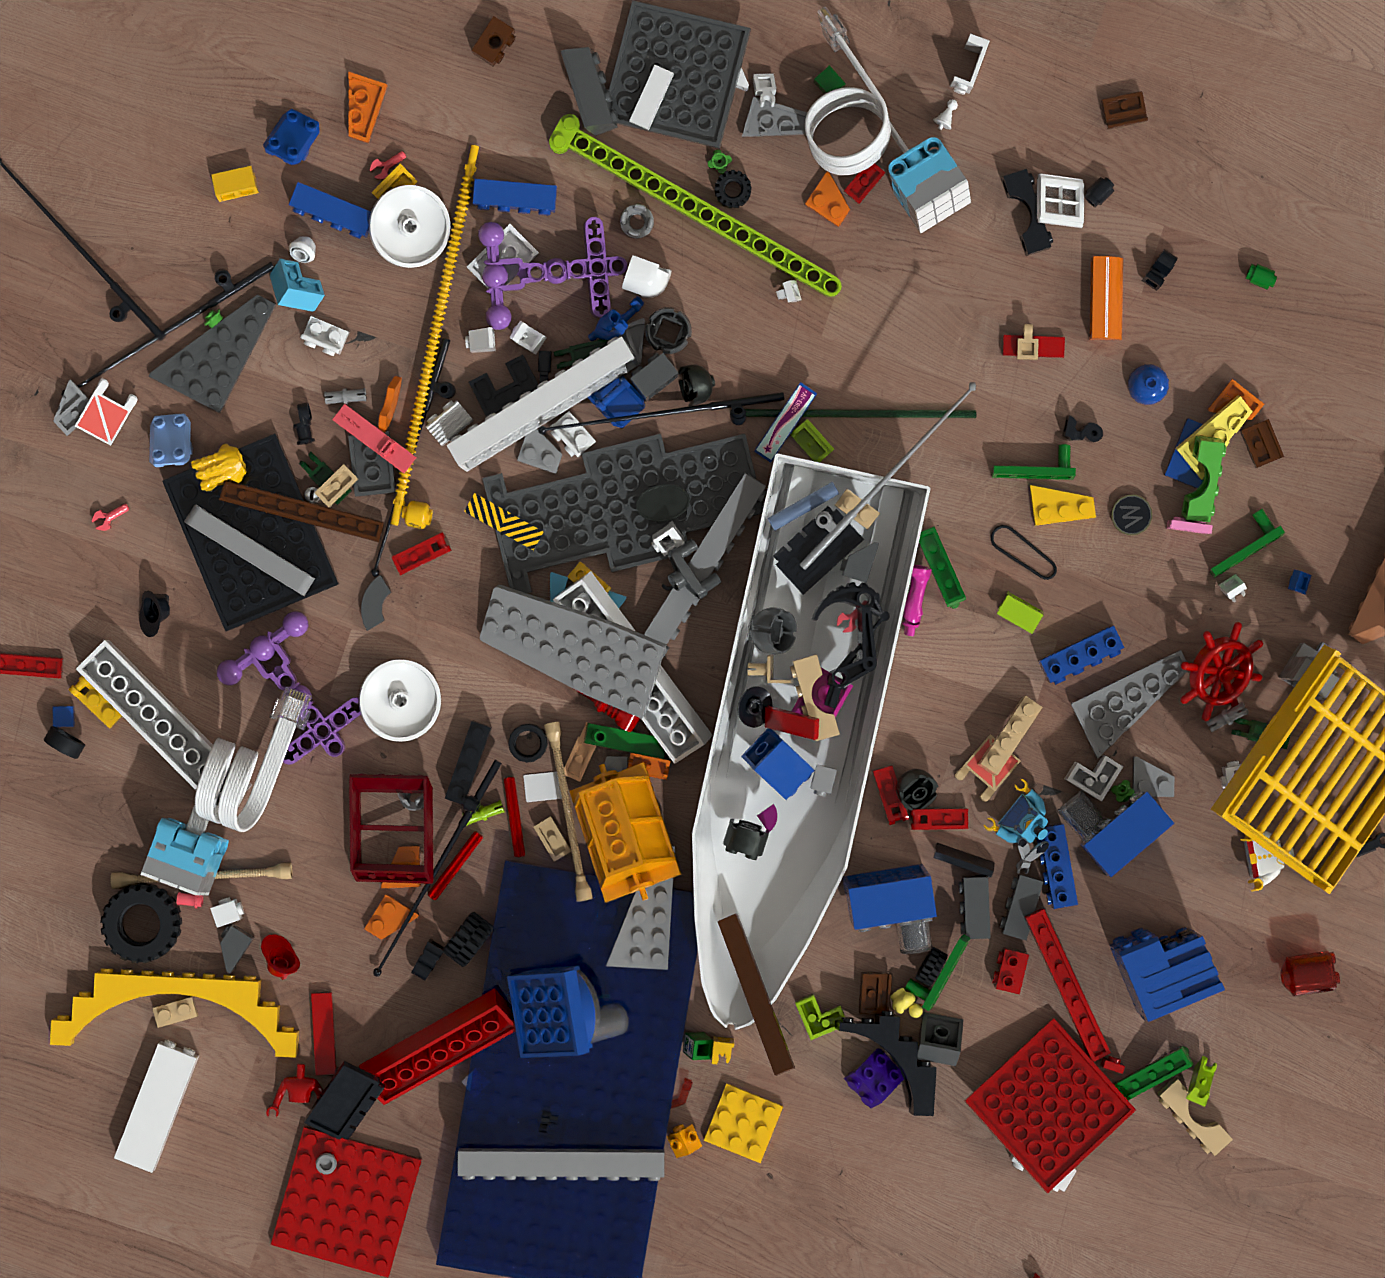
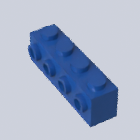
M475 179L473 205L477 206L478 210H489L490 207L498 208L497 211L510 212V209H518V213L530 214V211H539V215L550 216L551 212L555 213L556 185Z
M297 182L289 202V206L293 208L292 212L304 216V213L312 216V220L321 224L323 221L331 223L330 227L338 231L346 229L350 231L349 235L361 239V236L367 238L371 211Z
M1109 626L1038 660L1048 683L1054 682L1056 685L1065 681L1066 675L1072 673L1075 676L1084 671L1083 667L1091 664L1094 667L1102 663V658L1108 655L1110 658L1121 654L1120 650L1125 647L1115 626Z
M1059 823L1045 826L1044 828L1048 831L1047 836L1043 840H1039L1036 837L1037 844L1044 841L1049 843L1048 849L1039 856L1041 865L1044 864L1045 872L1042 873L1044 885L1048 884L1049 892L1046 893L1047 903L1053 909L1078 905L1064 824Z

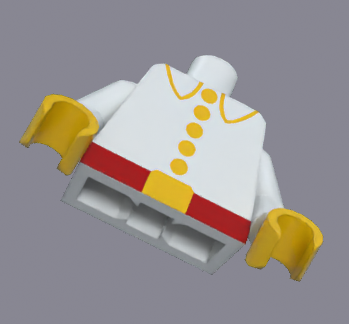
M1264 831L1263 835L1270 838L1272 833ZM1245 835L1240 840L1244 841L1250 877L1256 878L1249 880L1248 883H1254L1255 885L1254 889L1251 890L1252 892L1259 891L1280 874L1281 869L1284 868V862ZM1278 839L1276 844L1282 848L1283 846H1281L1280 840ZM1292 847V849L1289 851V854L1294 857V850Z

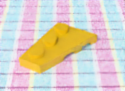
M1029 485L1035 526L1096 518L1094 497Z

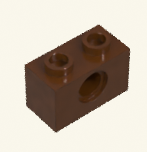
M493 16L473 47L472 53L494 67L496 63L499 64L504 58L505 53L503 51L507 46L510 47L515 41V29ZM493 38L501 40L498 47L490 45V41Z

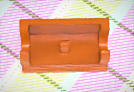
M630 753L628 768L644 762L649 777L667 780L671 760Z

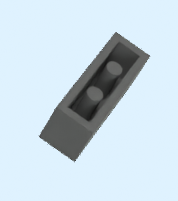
M1018 874L1017 878L1013 877L1010 889H1013L1012 896L1007 897L1005 904L1007 913L1005 917L1002 916L999 925L1003 934L1027 941L1030 929L1024 917L1036 910L1043 886L1042 880Z
M962 876V881H959V894H963V902L959 903L960 914L964 916V922H960L961 935L965 934L971 939H990L988 877Z

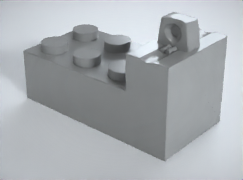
M1320 642L1316 650L1305 643H1299L1279 678L1295 687L1325 643ZM1335 670L1333 671L1315 699L1325 700L1340 679L1337 677L1339 673Z

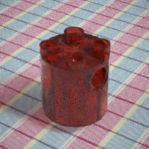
M1322 951L1286 957L1280 971L1283 986L1293 997L1334 991L1337 988V984H1340L1338 971L1335 972L1334 964H1336L1334 952Z

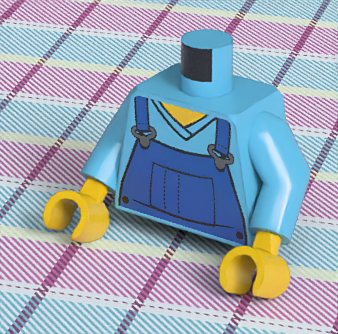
M1021 779L1025 784L1024 788L1020 789L1016 784L1015 788L1018 791H1024L1026 795H1020L999 821L1000 827L996 825L993 818H987L993 822L992 827L988 828L984 825L985 830L995 831L997 836L1009 843H1018L1020 838H1025L1028 843H1031L1036 837L1039 840H1043L1048 834L1047 829L1044 828L1048 823L1045 817L1044 801L1033 789L1030 790L1028 788V782L1024 779Z

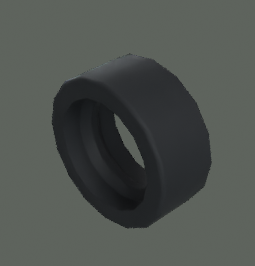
M522 724L515 728L510 734L508 741L509 750L517 760L526 763L540 759L546 752L548 745L544 731L533 724ZM524 731L534 732L540 739V747L532 755H524L516 747L517 737Z
M54 726L50 727L44 738V742L74 759H78L85 747L81 740Z

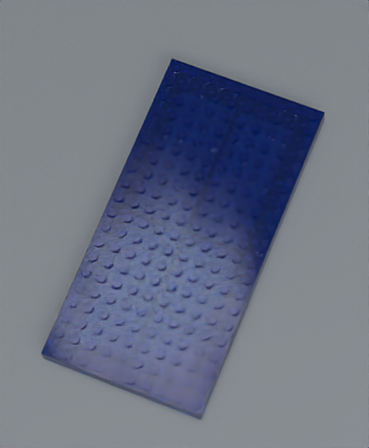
M509 859L505 860L482 995L495 988L507 1001L513 1013L507 976L536 968L579 966L580 970H577V972L584 979L590 990L595 1012L615 1008L621 1015L622 1026L617 1032L593 1038L590 1043L593 1048L589 1049L590 1052L579 1056L520 1058L515 1031L471 1057L436 1265L510 1278H642L658 1181H650L648 1177H640V1180L636 1181L627 1180V1177H619V1180H607V1177H598V1180H586V1177H578V1180H566L565 1177H557V1180H545V1177H537L536 1180H525L523 1176H516L514 1180H505L504 1176H495L493 1180H485L483 1176H475V1179L466 1180L462 1179V1176H458L459 1148L664 1149L698 952L694 917V891L672 887L668 970L612 967L606 965L635 892L606 903L597 875L584 872L583 874L591 888L593 899L577 902L575 895V871ZM543 1111L551 1112V1116L558 1117V1121L551 1120L550 1116L542 1115ZM541 1118L550 1119L549 1122L552 1123L549 1124L548 1122L541 1121ZM540 1123L547 1124V1129L540 1128Z

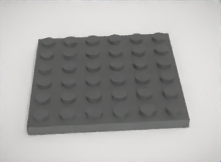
M632 0L609 88L613 99L610 103L612 109L616 110L619 118L616 121L617 124L720 149L751 28ZM654 65L673 72L674 76L651 127L647 130L631 123L630 118Z

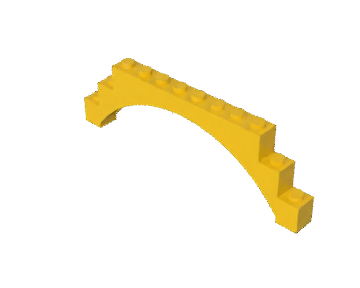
M101 968V971L96 972L94 976V995H91V992L80 991L79 995L73 996L72 1019H70V1015H57V1018L51 1020L50 1045L71 1046L74 1044L76 1035L101 1013L123 1002L156 994L195 996L227 1007L251 1023L267 1039L275 1050V1057L296 1058L298 1055L299 1030H294V1027L283 1026L282 1030H279L280 1005H275L274 1001H263V1004H260L261 980L256 979V976L245 975L243 979L235 978V975L224 974L223 978L215 977V974L203 973V977L195 976V973L192 972L174 975L172 971H162V974H154L152 970H142L141 973H133L132 969H121V972H113L112 968Z

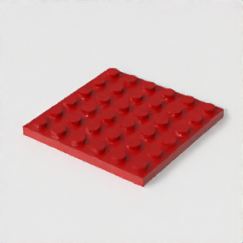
M1054 1018L964 1100L1046 1193H1049L1136 1111L1132 1104Z
M304 1126L271 1245L389 1278L422 1159L353 1139L341 1138L339 1140L320 1130ZM323 1153H331L337 1160V1166L330 1174H322L316 1168V1160Z

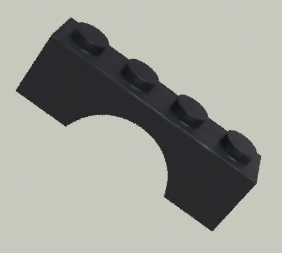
M1027 169L1003 176L1002 182L1007 198L1022 202L1030 214L1029 227L1020 236L1025 255L1029 256L1050 249L1052 247L1051 243H1053L1051 232L1046 231V223H1038L1037 192L1034 193L1032 185L1035 182L1032 173H1028Z
M474 720L471 721L445 799L461 804L463 798L469 795L477 767L492 729L491 726Z

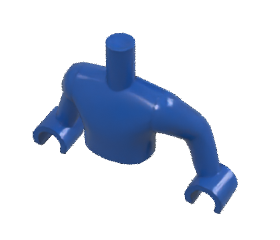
M635 297L629 303L632 307L622 315L614 309L610 310L599 319L595 330L588 335V338L591 341L597 338L611 340L624 334L628 328L626 322L636 312L640 311L644 302L640 297Z

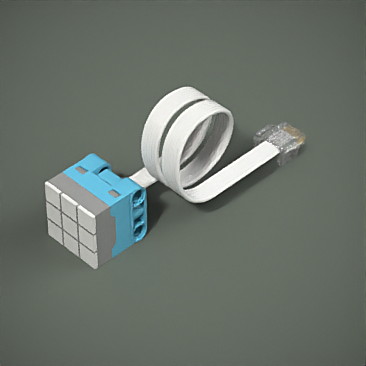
M826 6L818 10L817 14L823 36L834 52L841 48L843 49L871 93L861 88L845 87L832 90L818 98L810 107L805 118V133L810 151L816 162L826 171L837 175H851L866 170L876 163L887 149L890 136L892 135L904 153L889 164L888 170L892 180V189L894 195L921 234L971 203L968 181L938 138H928L919 145L908 149L889 120L887 106L883 97L848 47L850 41L847 37L846 27L837 14L831 15ZM841 108H865L875 113L882 120L881 130L873 142L863 150L852 155H829L823 152L813 141V134L819 122L831 112ZM932 147H937V148H938V150H937V149H932V150L929 151V149L932 148Z
M286 687L282 699L276 698L269 718L278 720L249 799L238 816L237 809L250 782L257 762L258 752L243 746L238 749L224 783L219 803L214 808L235 750V743L221 738L215 740L198 782L195 805L188 823L185 824L172 818H162L160 820L140 875L194 895H209L220 863L227 850L229 840L209 832L205 833L208 822L221 823L223 826L239 832H246L257 823L269 801L295 728L305 730L311 711L307 709L312 697L311 695Z

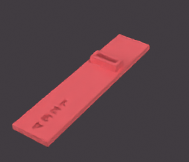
M346 404L341 407L332 419L404 474L417 458Z

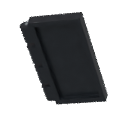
M829 506L821 511L829 512L836 524L844 518L837 509L833 512ZM822 516V522L827 523V518ZM815 518L802 529L807 535L805 538L798 532L787 542L792 549L790 552L783 546L773 555L778 561L775 565L802 595L864 540L850 523L806 570L800 566V563L829 534L825 528H820L816 524Z
M344 1061L305 1117L304 1123L339 1140L341 1138L349 1139L375 1103L376 1098L384 1090L385 1085L380 1082L379 1077Z

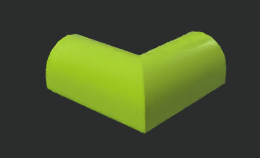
M814 994L795 1001L810 1040L837 1030L835 1029V1020H841V1017H845L841 1006L821 1013Z

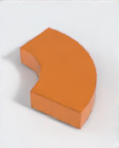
M393 377L387 387L378 423V429L386 433L396 409L402 377Z

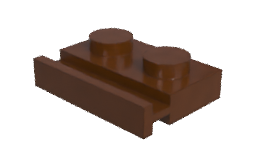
M1142 91L1101 100L1107 130L1148 121Z
M1269 419L1240 430L1255 468L1284 457Z
M861 972L860 1014H882V1010H890L891 973Z

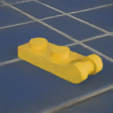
M81 675L75 686L72 685L68 690L109 729L112 728L122 715ZM86 686L89 691L84 695L81 690Z

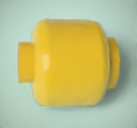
M413 500L403 507L401 517L405 518V524L408 527L424 529L427 525L431 524L433 510L430 509L429 504Z

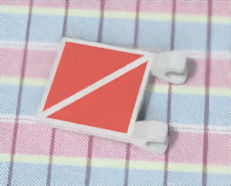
M101 378L74 426L111 446L138 399L135 395L130 394L123 406L102 395L109 383L104 378Z

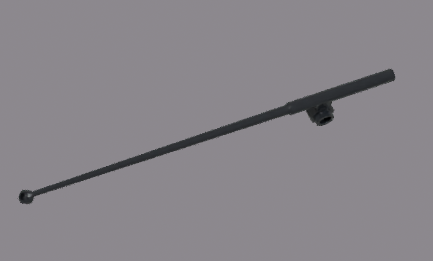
M0 158V165L122 299L123 302L119 306L111 308L110 318L115 322H123L127 318V313L132 310L160 341L165 339L166 335L13 175ZM117 311H120L119 317H117Z
M269 262L236 284L232 283L230 273L226 269L217 270L214 274L215 282L222 286L225 291L213 297L206 304L162 332L167 335L207 309L216 306L272 271L274 265L272 262ZM221 275L226 276L224 280L219 279ZM156 336L152 337L77 386L79 388L159 339Z
M445 338L442 339L433 368L432 378H430L431 384H428L430 389L427 390V393L429 395L425 397L427 401L424 402L426 407H423L425 412L422 413L424 418L421 419L422 424L419 425L421 430H418L419 434H421L434 393L436 392L446 399L452 398L456 393L453 384L438 382L451 341ZM394 504L391 510V514L388 520V524L385 530V534L382 540V544L379 550L375 567L371 570V574L374 577L379 575V570L377 568L391 527L390 522L392 518Z
M784 393L716 401L703 405L547 428L541 426L538 432L544 435L548 430L731 408V422L735 425H742L746 421V410L742 406L783 401Z
M494 760L475 795H466L463 798L461 806L466 811L433 870V880L463 828L466 827L473 813H476L479 809L482 797L502 764L500 761ZM425 884L379 968L374 969V976L379 977L381 975V968L431 884Z

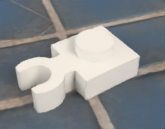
M754 74L755 96H760V107L764 106L765 100L771 103V107H774V95L776 94L774 74Z

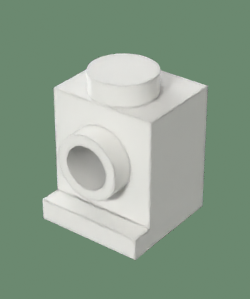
M673 521L653 534V542H651L657 552L661 551L664 556L674 547L678 548L685 543L684 536ZM666 536H670L668 540L663 539Z

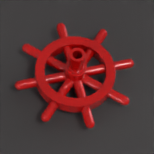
M1240 622L1234 624L1230 637H1221L1213 640L1211 633L1205 631L1203 637L1206 645L1197 654L1194 662L1181 663L1183 670L1190 671L1191 690L1183 695L1180 701L1182 704H1186L1194 697L1204 701L1206 706L1202 714L1203 721L1210 719L1214 706L1230 703L1233 708L1238 705L1237 698L1244 692L1250 680L1258 682L1262 680L1261 674L1253 673L1252 654L1263 646V641L1256 640L1248 647L1238 641L1242 628ZM1235 649L1238 655L1231 659L1233 651ZM1225 650L1221 660L1219 652ZM1238 664H1240L1239 670H1234V669H1233V668L1236 667ZM1204 673H1207L1210 676L1203 680ZM1213 684L1210 694H1207L1205 689ZM1223 684L1225 690L1219 693L1221 685Z

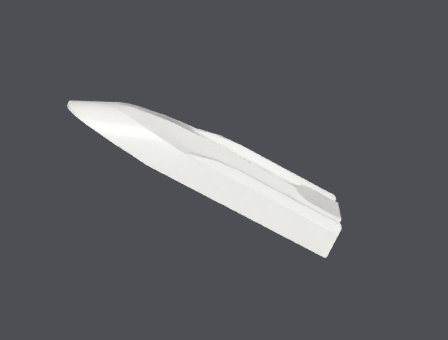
M775 454L692 832L694 917L701 984L713 1016L725 1028H727L728 1024H731L737 1030L749 1026L755 1021L717 921L735 913L738 914L771 1004H773L809 946L848 867L930 493V487L890 478L867 503L880 513L867 530L855 520L850 522L864 540L844 559L874 542L879 543L867 585L874 589L876 593H879V604L883 611L889 613L890 618L887 621L881 622L874 631L876 668L851 683L853 687L835 717L840 735L815 741L773 730L814 770L816 764L837 769L831 794L826 793V796L814 794V790L810 788L814 775L813 772L811 777L797 788L796 793L785 800L741 757L767 728H765V723L755 728L744 725L738 715L739 700L747 689L758 686L770 693L773 707L791 711L799 698L795 687L799 685L797 677L793 678L790 666H793L792 661L817 654L821 668L829 672L838 668L850 651H854L858 646V624L856 619L855 626L857 628L852 632L844 633L842 631L849 626L850 619L842 621L838 627L837 619L842 612L850 614L856 607L837 602L826 607L821 612L818 620H812V616L820 602L832 590L836 591V588L841 585L846 587V584L855 582L856 586H859L862 582L842 576L843 571L840 570L842 559L811 589L802 595L775 565L778 561L773 555L783 546L790 552L792 549L787 542L798 532L805 538L807 535L802 529L811 520L816 519L817 515L827 506L833 512L837 509L845 517L847 514L837 508L835 504L846 489L863 499L884 477L792 456ZM831 482L834 483L839 495L774 531L768 521L769 517ZM860 595V603L864 600L868 601L866 595ZM770 607L781 608L790 612L794 616L797 625V631L793 632L796 639L791 649L779 654H768L760 651L752 640H748L752 615L756 616L763 609ZM872 615V623L874 626L875 623L878 621V618ZM774 655L773 679L794 680V683H767V677L764 675L748 676L747 670H756V668H747L748 662L766 663L767 656ZM839 672L835 674L837 677L843 679L842 675ZM772 804L775 805L777 822L769 832L762 856H758L757 860H751L746 858L743 853L737 852V854H732L725 851L726 846L723 845L730 819H735L734 823H739V820H745L762 826L761 830L765 832L766 828L757 815Z

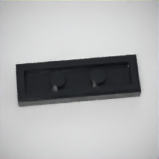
M937 843L935 846L933 858L987 877H992L995 862Z

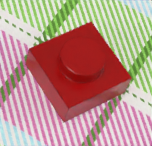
M1109 1056V1059L1103 1057L1101 1062L1103 1068L1123 1074L1125 1068L1120 1063L1121 1059Z

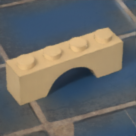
M817 654L792 661L793 666H790L793 678L797 677L799 683L798 686H795L799 698L803 697L805 704L801 706L803 715L819 718V737L815 741L840 735L834 714L819 710L812 699V687L815 681L823 675Z
M1027 696L1022 697L1012 711L1006 725L977 765L994 776L998 775L1043 707Z
M1174 1077L1157 1092L1161 1097L1158 1101L1166 1109L1170 1107L1175 1112L1172 1116L1179 1124L1184 1122L1188 1126L1186 1131L1193 1139L1199 1138L1202 1142L1200 1147L1207 1154L1211 1152L1216 1156L1233 1139L1217 1122L1201 1124L1191 1118L1188 1111L1189 1100L1186 1099L1188 1090Z

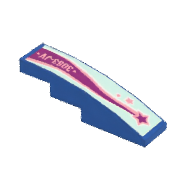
M800 382L754 452L771 463L775 454L778 453L817 393Z

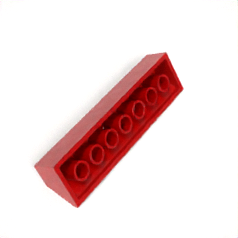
M494 988L359 1065V1068L379 1077L380 1082L385 1085L384 1090L377 1098L385 1105L515 1032L513 1013L507 1001Z

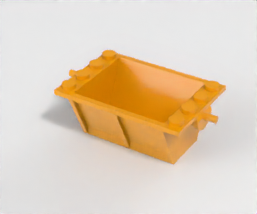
M640 763L620 772L616 770L607 771L605 764L599 765L601 774L593 778L594 782L570 790V795L605 902L607 903L636 891H640L644 901L648 899L645 888L681 875L645 763Z

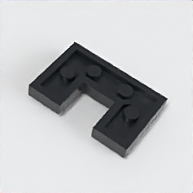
M524 355L505 363L514 382L497 391L487 373L469 381L486 417L492 413L497 414L503 410L502 407L510 402L514 404L520 400L519 397L522 394L538 389L537 386L539 384Z

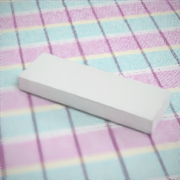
M654 65L630 118L631 123L647 130L650 129L674 76L673 72Z

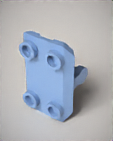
M186 414L154 416L150 425L149 462L153 466L164 467V465L173 464L177 466L184 465L189 461L190 455L193 454V448L190 441L191 422Z

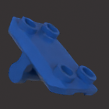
M290 109L282 115L264 142L265 152L283 159L284 162L290 165H296L301 160L305 161L312 143L319 134V122L294 109Z
M623 375L587 397L607 419L639 414L645 408L644 398ZM631 420L611 422V424L624 428Z

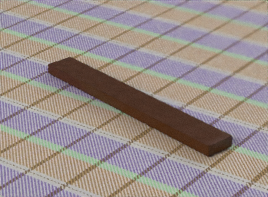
M227 480L223 483L219 498L220 501L378 543L384 522Z
M735 913L717 921L774 1075L778 1076L795 1069L738 914Z

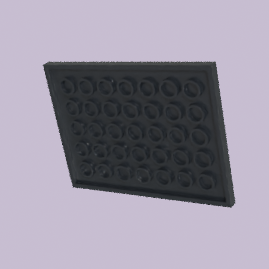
M276 434L238 449L246 464V474L238 484L304 501ZM193 468L162 481L225 632L339 585L314 525L220 501L219 498L223 485L217 486L211 491L201 490L200 483L202 480L196 478L195 473L198 470ZM194 504L313 576L315 580L305 596L186 524L184 521Z

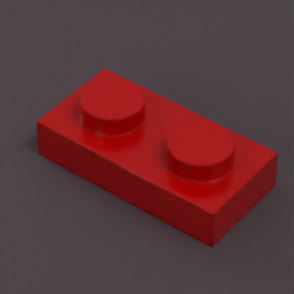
M874 163L866 170L859 172L843 192L857 204H860L886 172Z

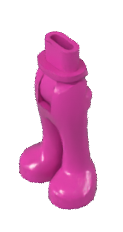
M915 564L913 566L911 586L903 612L905 622H902V625L905 626L904 634L907 636H914L915 628L919 627L921 616L923 615L922 602L932 570L926 566Z

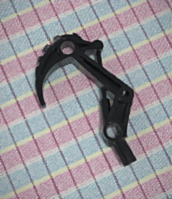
M855 582L847 583L846 587L841 585L836 588V591L832 590L820 602L812 616V620H818L821 612L826 607L837 602L852 605L857 608L858 646L854 651H850L838 668L830 671L827 676L829 690L824 705L834 709L836 708L841 690H845V687L876 668L874 631L881 622L887 621L890 618L889 613L883 611L879 604V593H876L867 583L863 582L859 586H856ZM861 594L866 595L868 599L866 605L860 603L859 598ZM872 615L878 618V621L875 623L874 626L872 623ZM837 672L843 677L840 684L836 683L834 679Z

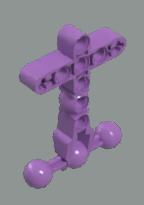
M591 217L583 225L586 259H577L569 263V260L564 261L560 258H553L542 264L523 263L520 258L500 259L499 245L504 239L503 228L496 222L484 223L479 229L478 237L487 250V260L483 262L486 267L482 272L483 282L488 287L486 292L491 295V307L486 312L487 324L495 330H502L509 326L512 315L510 310L504 306L503 291L521 290L525 284L539 282L542 279L544 282L549 281L552 284H560L565 280H569L570 277L572 279L588 278L591 314L596 318H601L609 312L611 307L608 277L623 274L627 269V262L619 256L606 257L604 226L601 219ZM592 221L595 225H598V228L595 230V236L599 235L600 238L589 239V236L593 235V230L588 228ZM591 242H597L600 245L598 253L590 250ZM613 261L621 262L622 270L620 272L613 270ZM594 262L601 264L602 271L600 273L592 271V264ZM573 264L581 266L582 272L580 275L572 273L571 267ZM503 265H518L519 271L517 275L520 278L519 284L505 285L508 280V273ZM554 265L561 268L562 272L558 277L553 276L551 273V268ZM533 267L541 270L539 278L531 276L530 271ZM595 283L603 285V293H595L593 289ZM605 296V300H601V306L605 307V310L600 314L599 311L595 310V307L599 306V300L594 301V297L600 298Z
M298 611L288 613L283 619V626L274 633L268 631L267 636L255 637L251 641L250 649L244 648L245 654L235 661L225 660L217 668L219 681L225 685H234L241 680L242 671L253 663L263 678H271L281 690L285 691L283 694L286 697L289 696L291 689L293 691L290 697H292L294 691L295 693H303L304 697L307 695L301 712V718L309 730L289 744V752L297 747L300 751L293 755L294 760L292 758L287 759L285 755L283 762L288 765L297 762L320 744L330 756L337 757L341 755L345 750V743L337 732L361 715L360 711L354 710L350 713L353 716L350 718L348 712L343 709L346 707L349 710L354 706L353 701L355 703L359 702V697H354L326 717L319 707L313 705L314 701H312L310 690L306 686L300 685V682L297 683V678L289 666L291 659L279 643L289 636H302L307 631V617ZM276 650L283 660V664L276 666L274 671L269 673L261 661L271 659ZM284 676H289L292 679L290 687H285L282 684ZM308 709L316 711V718L314 720L307 718L306 711ZM337 713H342L345 716L343 724L335 722L334 717ZM320 725H325L328 728L327 736H321L318 733ZM304 737L311 739L312 746L310 748L302 746V739ZM332 742L340 744L341 749L338 753L331 751L330 745Z

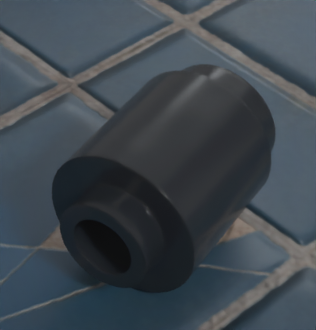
M1100 177L1086 191L1087 194L1084 198L1096 208L1098 205H1102L1114 192V184L1107 177L1104 179Z

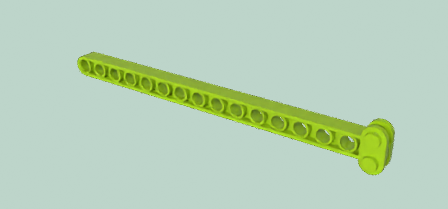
M566 114L560 119L549 140L550 148L554 153L563 154L568 149L826 297H835L840 292L842 286L836 276L579 130L580 122L575 115ZM580 139H585L588 142V146L585 149H579L576 144ZM598 149L606 152L604 159L599 160L594 156ZM615 160L623 161L624 166L622 169L616 170L613 168L612 163ZM639 170L642 174L641 178L638 180L632 179L630 177L631 171ZM657 180L659 188L656 190L649 189L648 182ZM674 190L677 193V198L668 200L665 196L666 192ZM691 200L694 202L695 207L693 210L688 211L683 207V203ZM705 210L710 211L713 215L709 221H705L701 217V213ZM723 220L730 223V229L727 231L719 228V223ZM739 231H745L748 234V238L745 241H740L737 239L736 234ZM763 241L766 245L765 250L757 251L754 247L755 242ZM780 251L783 253L784 258L781 261H775L772 258V253ZM793 261H798L801 264V269L797 272L792 271L790 268V263ZM809 272H817L819 279L816 282L810 281L808 279ZM832 281L836 284L837 288L834 292L826 290L825 284Z

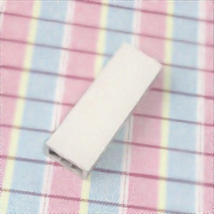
M169 1040L158 1043L114 1156L115 1159L151 1173L156 1169L199 1055L195 1054L196 1051L184 1047V1049L178 1048L176 1043Z

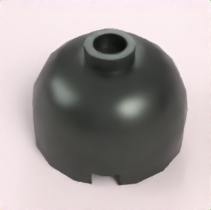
M700 365L680 367L679 375L682 374V380L679 381V386L684 401L690 402L689 407L706 402L710 398L715 386L713 375H710Z
M912 769L905 772L899 778L896 786L897 796L905 808L909 810L917 807L923 809L935 800L938 784L928 772L922 769Z

